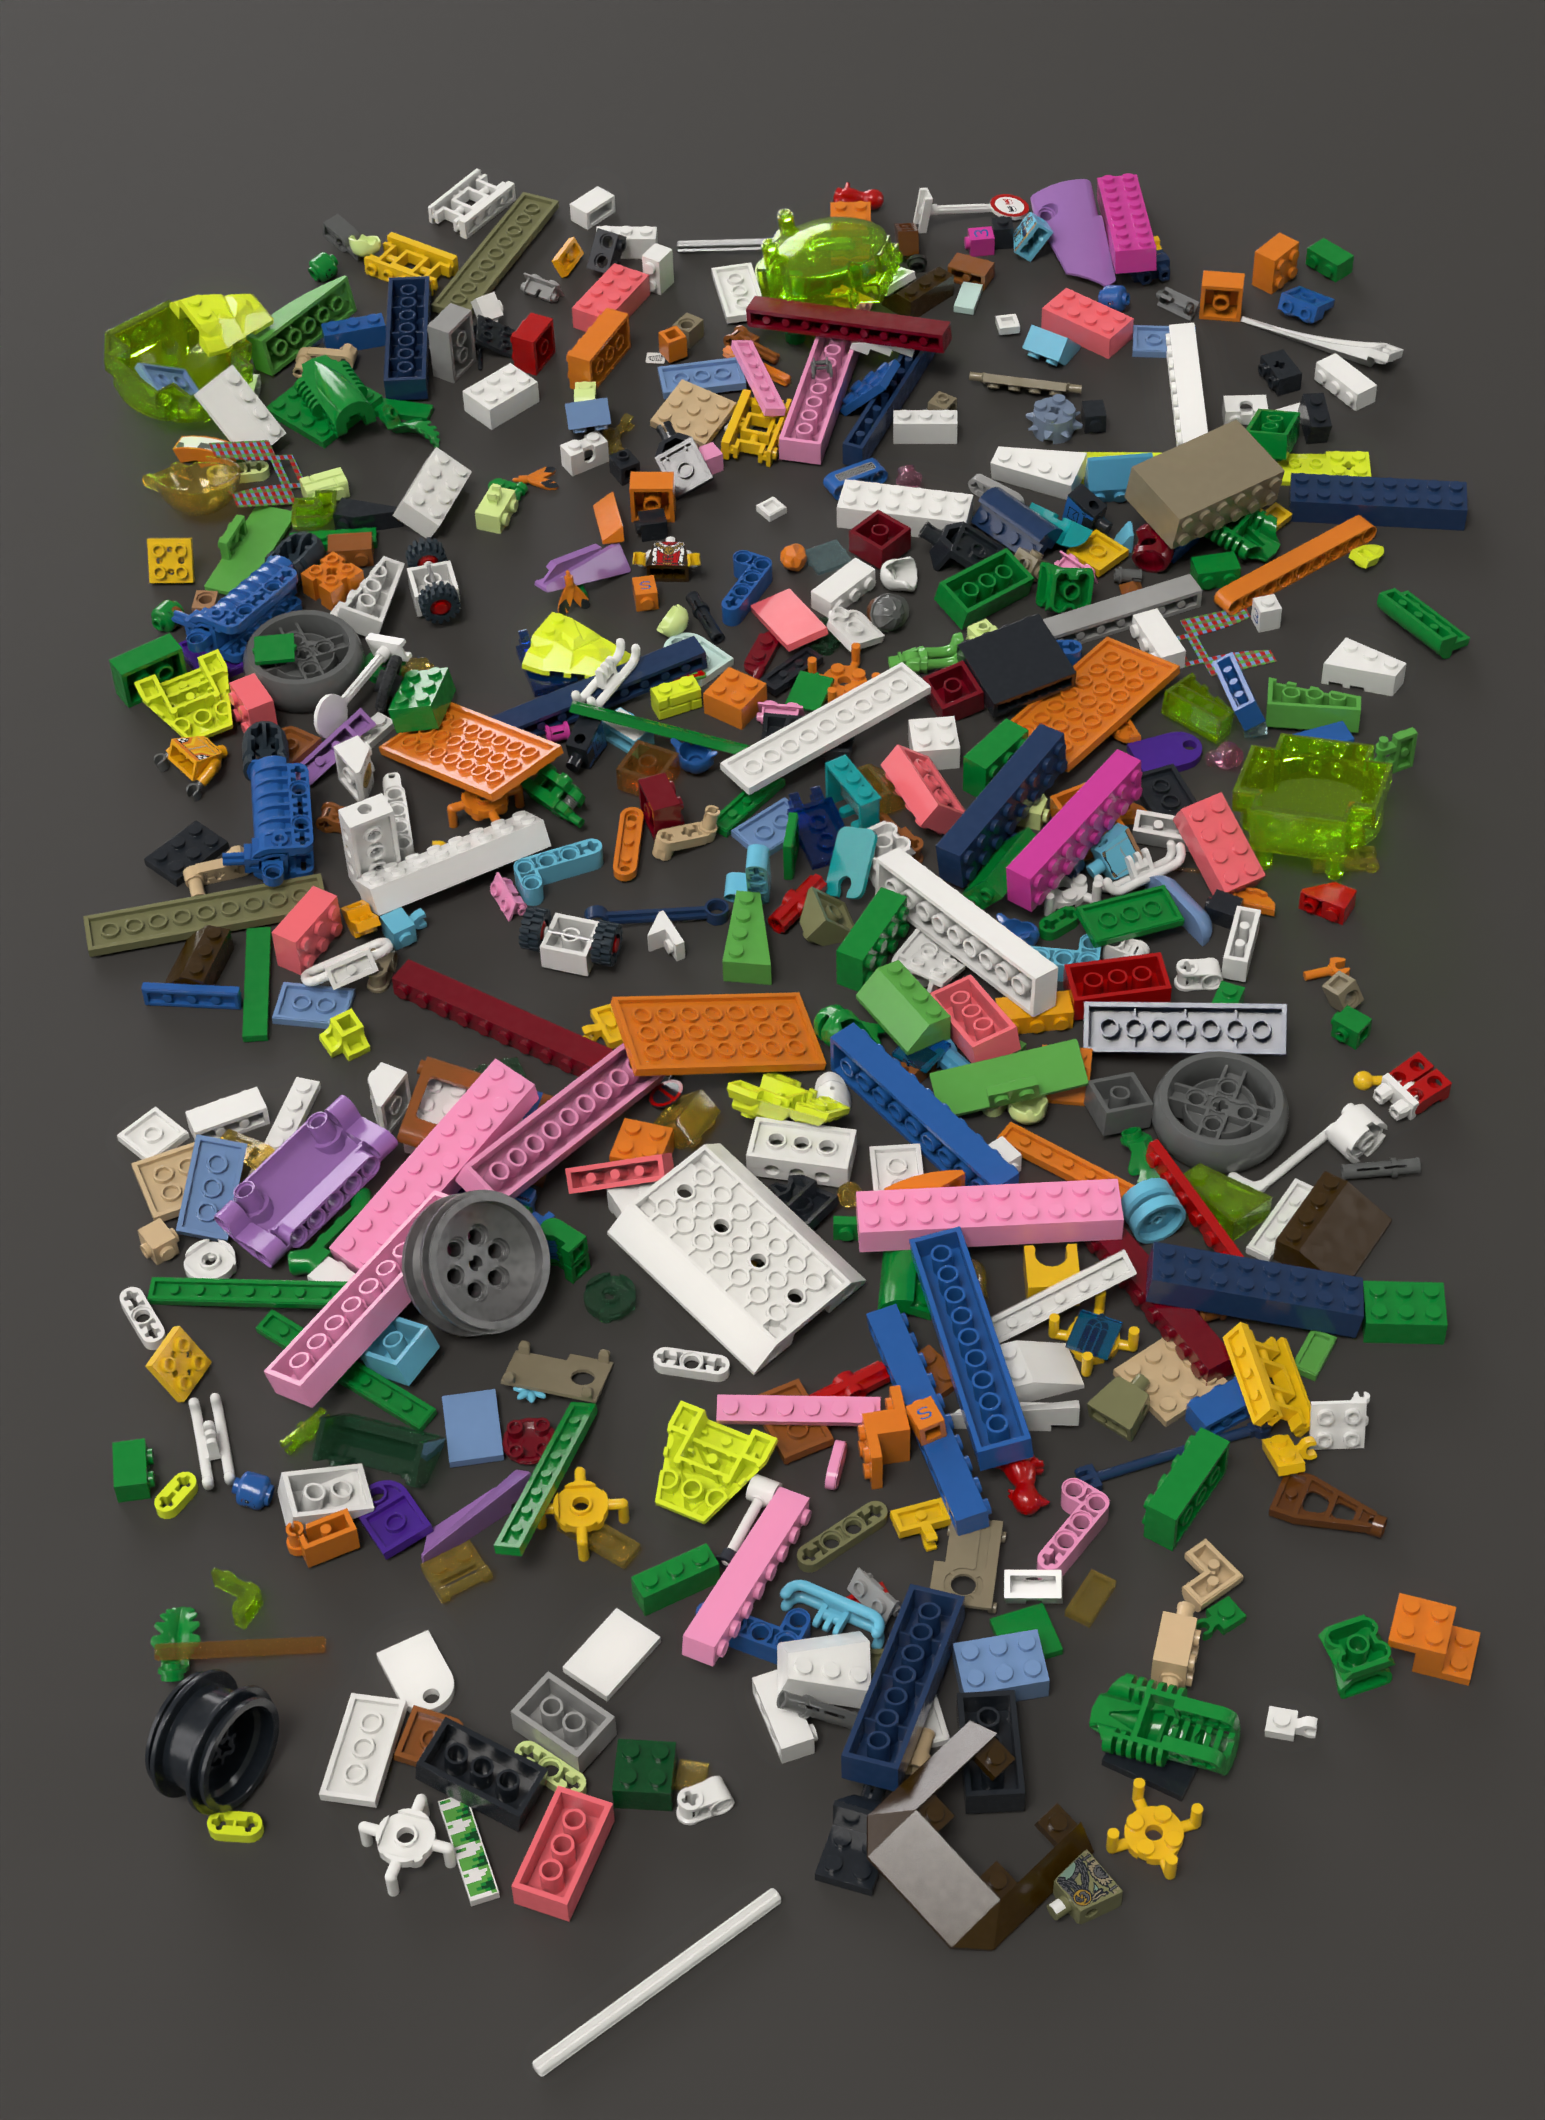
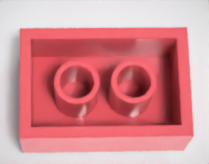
M313 886L272 931L278 966L301 975L306 969L313 966L319 955L325 952L333 939L341 934L343 925L336 895Z

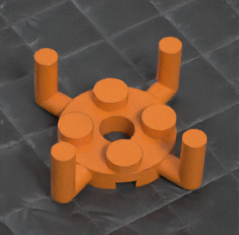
M859 643L851 645V663L849 666L835 663L831 666V669L824 674H820L835 680L832 687L828 688V703L867 682L865 671L858 668L861 663ZM815 657L808 658L809 673L815 674L817 672V659ZM873 673L872 678L880 675V673Z
M520 784L518 787L511 789L501 799L494 802L491 800H481V796L465 790L461 794L462 801L447 806L449 827H458L457 812L462 810L471 815L475 821H482L485 818H490L491 822L499 820V814H504L508 810V796L514 795L515 806L523 808L525 804L522 785Z

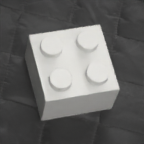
M954 716L908 720V741L911 750L929 756L938 770L960 768V745Z

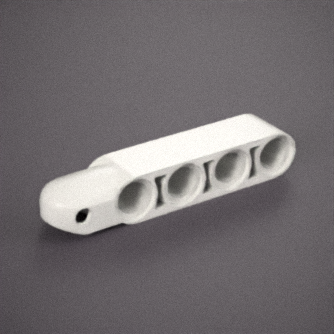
M392 772L387 773L383 777L384 797L394 811L402 862L406 856L415 852L405 790L401 785L400 774Z

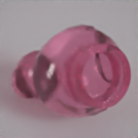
M906 465L897 469L899 474L896 478L897 485L919 488L922 475L915 471L914 465Z
M1224 741L1218 746L1217 750H1210L1206 753L1205 761L1209 767L1217 765L1223 770H1228L1239 766L1243 761L1244 755L1237 744L1232 741Z

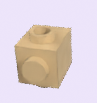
M161 1218L138 1229L141 1251L147 1259L151 1257L156 1265L168 1261L179 1254L177 1242L180 1241L176 1231L173 1228L169 1229Z

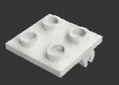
M925 947L902 963L916 979L919 975L929 980L927 987L929 993L937 990L938 986L944 987L965 970V965L957 962L956 959L945 957L936 953L935 950Z
M1355 1392L1351 1400L1311 1402L1309 1436L1315 1439L1317 1445L1310 1446L1309 1450L1364 1448L1365 1426L1369 1422L1366 1410L1367 1404L1370 1402V1394L1364 1392L1363 1397H1360L1358 1392Z

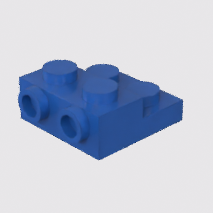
M1297 286L1281 294L1277 309L1282 310L1285 315L1298 316L1303 322L1314 323L1323 318L1324 311L1333 308L1335 299Z

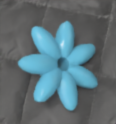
M513 1387L514 1391L520 1392L517 1395L519 1400L526 1398L530 1403H533L536 1397L546 1398V1394L543 1392Z

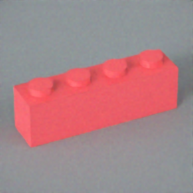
M672 1153L566 1168L568 1192L573 1194L658 1181L674 1168Z

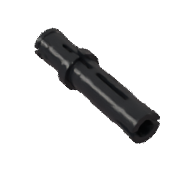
M697 591L688 593L686 601L692 608L693 616L700 621L713 644L722 643L725 636L710 614L709 606L702 601Z

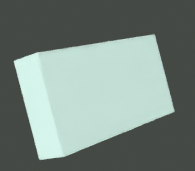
M963 282L954 304V312L974 315L983 291V284Z

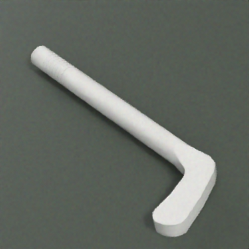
M1327 1128L1263 1179L1251 1181L1235 1172H1231L1228 1175V1185L1249 1194H1263L1273 1183L1328 1140V1136L1325 1134Z

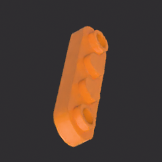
M637 807L625 808L620 814L613 861L614 877L620 881H630L637 875L644 826L643 811Z

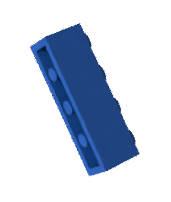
M1233 652L1213 661L1212 664L1244 731L1266 721Z

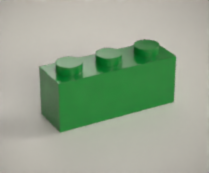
M707 1543L632 1576L633 1597L644 1616H647L716 1585L720 1579L719 1563Z

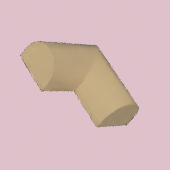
M1204 1539L1188 1550L1184 1555L1185 1560L1200 1574L1182 1587L1184 1600L1192 1603L1195 1606L1196 1612L1202 1611L1243 1581L1244 1576L1207 1539Z

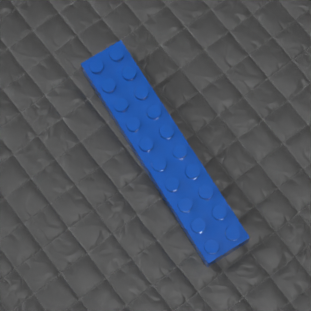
M853 1022L830 1037L831 1070L841 1076L844 1082L909 1143H920L921 1154L940 1171L963 1170L965 1172V1186L1019 1184L1017 1168L1004 1160L998 1150L992 1149L980 1134L971 1130L962 1118H958L946 1103L938 1100L929 1088H925L914 1074L905 1070L896 1058L893 1059L881 1044H877L872 1040L864 1029H860Z
M958 1226L909 1239L912 1260L980 1471L1034 1457L1031 1436L961 1227Z

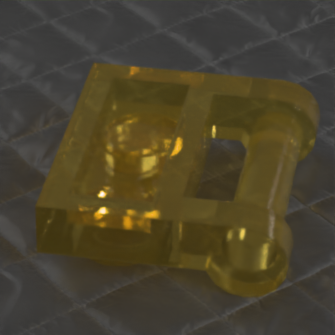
M470 1540L420 1564L422 1573L442 1604L450 1601V1597L482 1581L486 1583L493 1579L489 1567L484 1563ZM474 1570H477V1572H475V1573H473V1574H471V1575H469V1576H467V1577H465V1578H463V1579H461V1580H459V1581H457V1582H455V1583H453V1584H451V1585H449V1586H447V1587L444 1586V1585H446V1584H448V1583H450V1582H452V1581H454V1580H456V1579H458V1578H460V1577H462V1576H464V1575H466V1574H468V1573H470V1572H472V1571H474Z

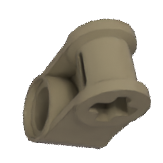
M392 950L386 956L375 960L379 971L367 975L369 977L367 987L372 993H383L388 990L393 973L397 967V951Z

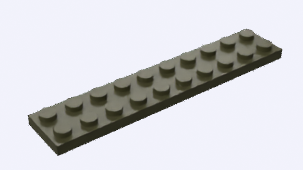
M523 192L431 304L432 312L440 313L452 303L471 310L473 315L475 312L471 302L478 297L492 292L558 210L559 201Z
M321 873L286 879L281 885L276 887L258 884L83 916L89 956L93 957L186 940L206 925L235 931L279 923L313 886L324 890Z

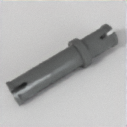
M1391 1157L1387 1161L1341 1164V1176L1344 1180L1381 1176L1397 1178L1398 1175L1421 1173L1419 1157L1396 1160V1157ZM1404 1166L1403 1168L1384 1169L1387 1167ZM1365 1169H1378V1170H1370V1171H1359V1172L1357 1171V1170H1365Z
M785 1690L779 1693L776 1702L778 1708L798 1713V1716L807 1719L812 1717L827 1723L846 1727L852 1730L858 1712L814 1700V1697L810 1695L800 1696ZM799 1703L810 1706L812 1709L799 1706ZM824 1711L837 1714V1717L825 1714Z

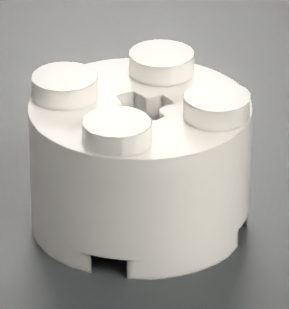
M1349 1103L1343 1108L1342 1115L1337 1121L1327 1127L1325 1134L1328 1136V1141L1351 1163L1360 1162L1358 1157L1363 1154L1368 1157L1380 1146L1386 1136L1382 1132L1383 1129L1387 1130V1125L1364 1104L1354 1105Z

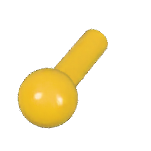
M1360 1071L1355 1074L1353 1083L1359 1090H1368L1372 1086L1381 1085L1383 1076H1372L1367 1071Z

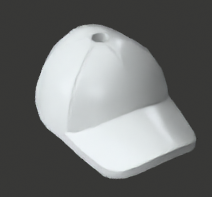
M834 1072L822 1074L816 1081L815 1090L818 1091L816 1098L828 1096L850 1107L851 1110V1095L842 1077Z

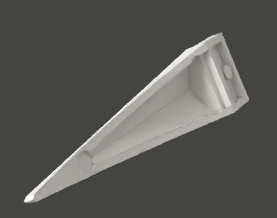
M1242 316L1240 321L1325 352L1336 353L1342 358L1368 367H1372L1375 362L1379 364L1393 362V360L1401 358L1404 349L1387 343L1350 341L1301 333Z

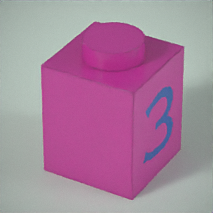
M992 226L968 228V236L964 237L965 249L969 250L970 256L994 255L995 237Z

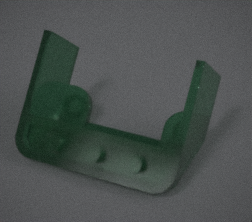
M341 1413L321 1417L312 1460H330L329 1465L331 1466L362 1463L363 1466L401 1475V1478L406 1480V1485L421 1487L422 1484L428 1483L443 1450L445 1437L357 1414Z

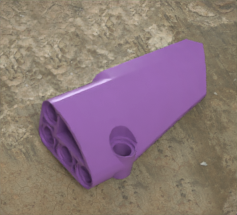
M1087 179L1068 180L1050 185L1033 194L1030 198L1033 213L1044 219L1053 230V234L1047 241L1066 275L1085 278L1104 287L1115 283L1116 277L1102 216L1098 215L1091 182Z

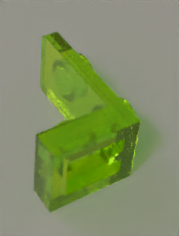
M214 1567L211 1571L214 1585L238 1597L231 1611L235 1625L245 1630L264 1605L260 1588L253 1582H244L238 1579L228 1570L222 1571Z

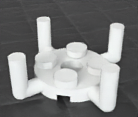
M1080 873L1076 878L1073 877L1072 879L1064 876L1058 887L1046 896L1044 900V915L1048 916L1055 912L1056 909L1065 906L1075 905L1076 907L1083 902L1093 903L1101 901L1102 882L1094 881L1092 894L1087 892V878L1084 874ZM1059 887H1067V888H1069V889H1066V890H1064V891H1061V890H1059L1058 888H1059Z
M424 1794L416 1796L411 1809L398 1810L397 1814L385 1817L379 1825L363 1821L358 1826L362 1845L370 1847L373 1844L372 1836H376L380 1857L389 1863L385 1874L388 1894L392 1897L397 1896L400 1892L397 1876L401 1867H421L433 1851L443 1853L447 1868H454L457 1864L453 1844L436 1839L435 1828L429 1819L430 1811L427 1797ZM404 1833L414 1835V1838L408 1843H402L398 1840Z

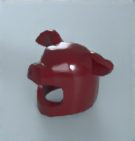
M1143 524L1136 531L1139 540L1133 546L1132 560L1143 571L1148 573L1161 572L1170 564L1175 548L1171 549L1149 524Z

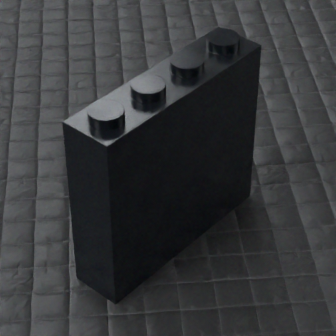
M1040 614L1027 616L1018 622L1006 624L1002 628L985 632L981 636L970 640L967 639L957 644L958 662L962 660L965 662L983 690L984 704L993 718L1075 687L1077 672Z

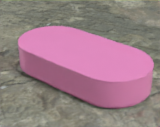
M835 1440L827 1468L825 1489L836 1490L838 1488L847 1454L846 1441Z

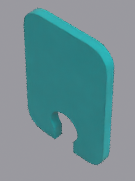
M843 827L840 829L826 880L827 894L840 898L841 883L845 878L849 877L851 879V887L847 892L846 898L856 900L864 895L878 839L875 831L857 827Z

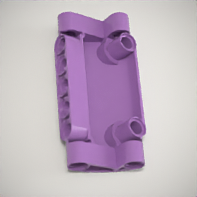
M340 1095L324 1112L312 1114L242 1183L237 1185L233 1192V1200H230L214 1215V1219L243 1249L261 1263L272 1268L290 1249L303 1246L377 1174L380 1169V1162L398 1146V1141L388 1130L362 1117L352 1101L346 1096Z

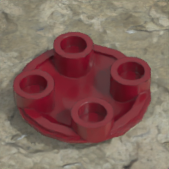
M544 1417L512 1420L507 1424V1431L504 1433L502 1442L504 1452L512 1461L518 1464H536L539 1462L555 1431L550 1426L548 1419Z

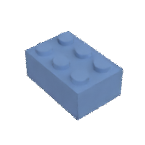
M607 397L565 403L568 429H573L574 433L586 432V427L593 426L595 430L608 429L607 424H611Z
M1038 1629L953 1643L952 1659L960 1693L1015 1690L1016 1701L1049 1696L1050 1680Z

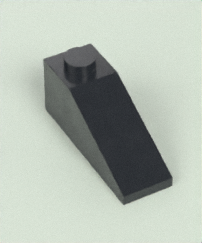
M341 498L333 513L335 530L376 527L378 531L404 527L405 524L392 516L397 509L396 506Z

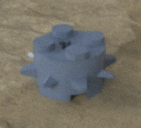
M1055 394L1053 397L1038 400L1034 404V411L1026 414V418L1033 422L1028 431L1033 430L1034 436L1042 442L1045 439L1052 440L1053 444L1064 443L1072 438V434L1076 429L1083 427V424L1075 420L1080 411L1076 412L1074 405L1061 394Z

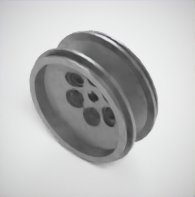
M474 1190L448 1195L434 1201L415 1219L403 1246L402 1275L412 1303L427 1321L449 1334L468 1337L496 1334L510 1330L532 1314L547 1287L550 1274V1254L544 1232L536 1218L525 1206L501 1192ZM468 1233L471 1235V1243L468 1240ZM448 1245H449L450 1248H451V1254H450V1255H449L448 1252H447V1247H448ZM488 1248L491 1249V1257L488 1254ZM448 1272H449L450 1275H451V1280H450V1282L448 1281V1278H447V1273H448ZM488 1274L491 1276V1283L488 1281ZM468 1286L471 1288V1295H470V1296H469L468 1290H467V1289H468Z

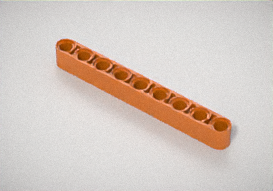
M1361 515L1354 516L1222 587L1215 594L1214 603L1230 616H1233L1252 606L1253 598L1274 594L1350 553L1351 550L1370 542L1376 535L1377 528Z

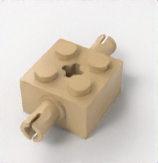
M1179 1602L1176 1614L1163 1611L1151 1671V1679L1156 1680L1158 1684L1159 1682H1165L1167 1686L1173 1684L1177 1686V1689L1192 1686L1194 1666L1199 1652L1201 1630L1196 1629L1197 1618L1193 1617L1195 1606L1190 1602Z

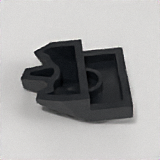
M789 1175V1183L787 1185L778 1182L769 1185L770 1190L812 1230L840 1204L838 1195L820 1189L817 1180L805 1175Z

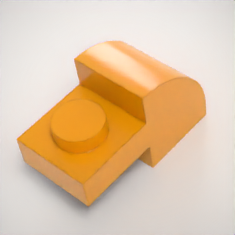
M364 900L340 908L347 927L354 938L377 930V926L381 925L379 917L371 912L369 903Z

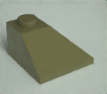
M812 886L808 889L799 921L803 929L804 938L810 943L814 942L821 946L843 942L854 926L845 902Z

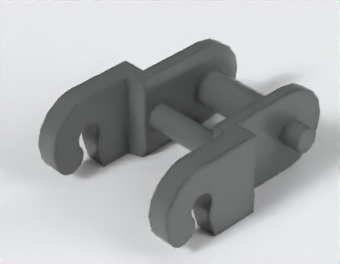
M828 357L820 361H815V358H813V362H810L812 379H815L816 370L826 369L830 378H833L831 361H828Z

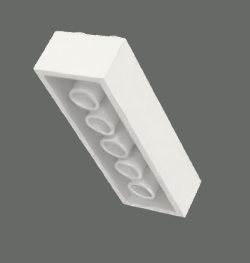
M845 479L837 504V527L852 529L876 510H880L910 527L912 537H919L918 534L927 521L941 530L948 524L962 521L970 525L973 516V495Z

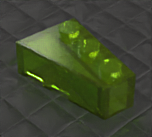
M1190 673L1165 690L1161 713L1217 744L1230 735L1235 712L1218 696L1213 697L1208 692L1209 688L1205 684L1200 685L1196 681V675Z
M1201 1163L1184 1173L1232 1241L1251 1230L1270 1215L1272 1197Z

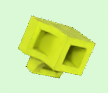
M352 1008L330 1018L329 1027L319 1034V1040L331 1058L343 1053L348 1061H352L370 1052V1045L364 1034V1026Z

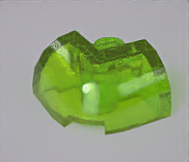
M315 490V497L294 498L291 514L293 530H311L326 527L333 520L337 504V490Z

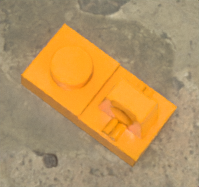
M575 237L569 238L551 261L561 278L567 277L584 254Z

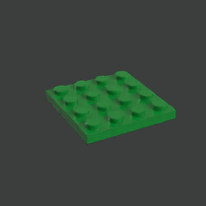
M294 385L266 407L278 422L324 449L338 438L323 417L316 418L313 416L295 390ZM365 386L368 390L366 399L374 409L383 402V397L381 394ZM358 414L349 417V422L346 423L347 430L361 420Z

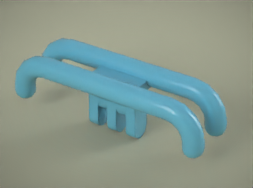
M793 1580L781 1589L780 1596L784 1599L780 1605L782 1611H789L797 1603L806 1604L819 1610L813 1619V1627L819 1628L822 1621L825 1620L822 1630L828 1633L834 1624L835 1627L832 1635L841 1634L845 1625L850 1623L871 1633L874 1638L871 1644L872 1649H882L885 1642V1622L881 1614L874 1609L805 1580Z

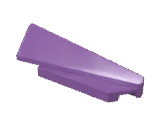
M612 543L604 549L597 544H593L551 560L546 566L549 570L544 578L536 580L534 585L549 593L564 589L566 586L564 580L566 570H569L570 574L573 575L574 584L581 585L629 573L631 569L620 543Z
M362 708L358 709L301 762L308 768L310 786L336 763L333 746L357 735L360 737L377 725ZM295 772L296 780H301L300 772Z
M515 1470L496 1488L494 1487L433 1527L434 1531L426 1536L424 1551L421 1554L423 1566L425 1568L510 1513L512 1511L511 1505L518 1501L531 1477V1473L529 1471Z

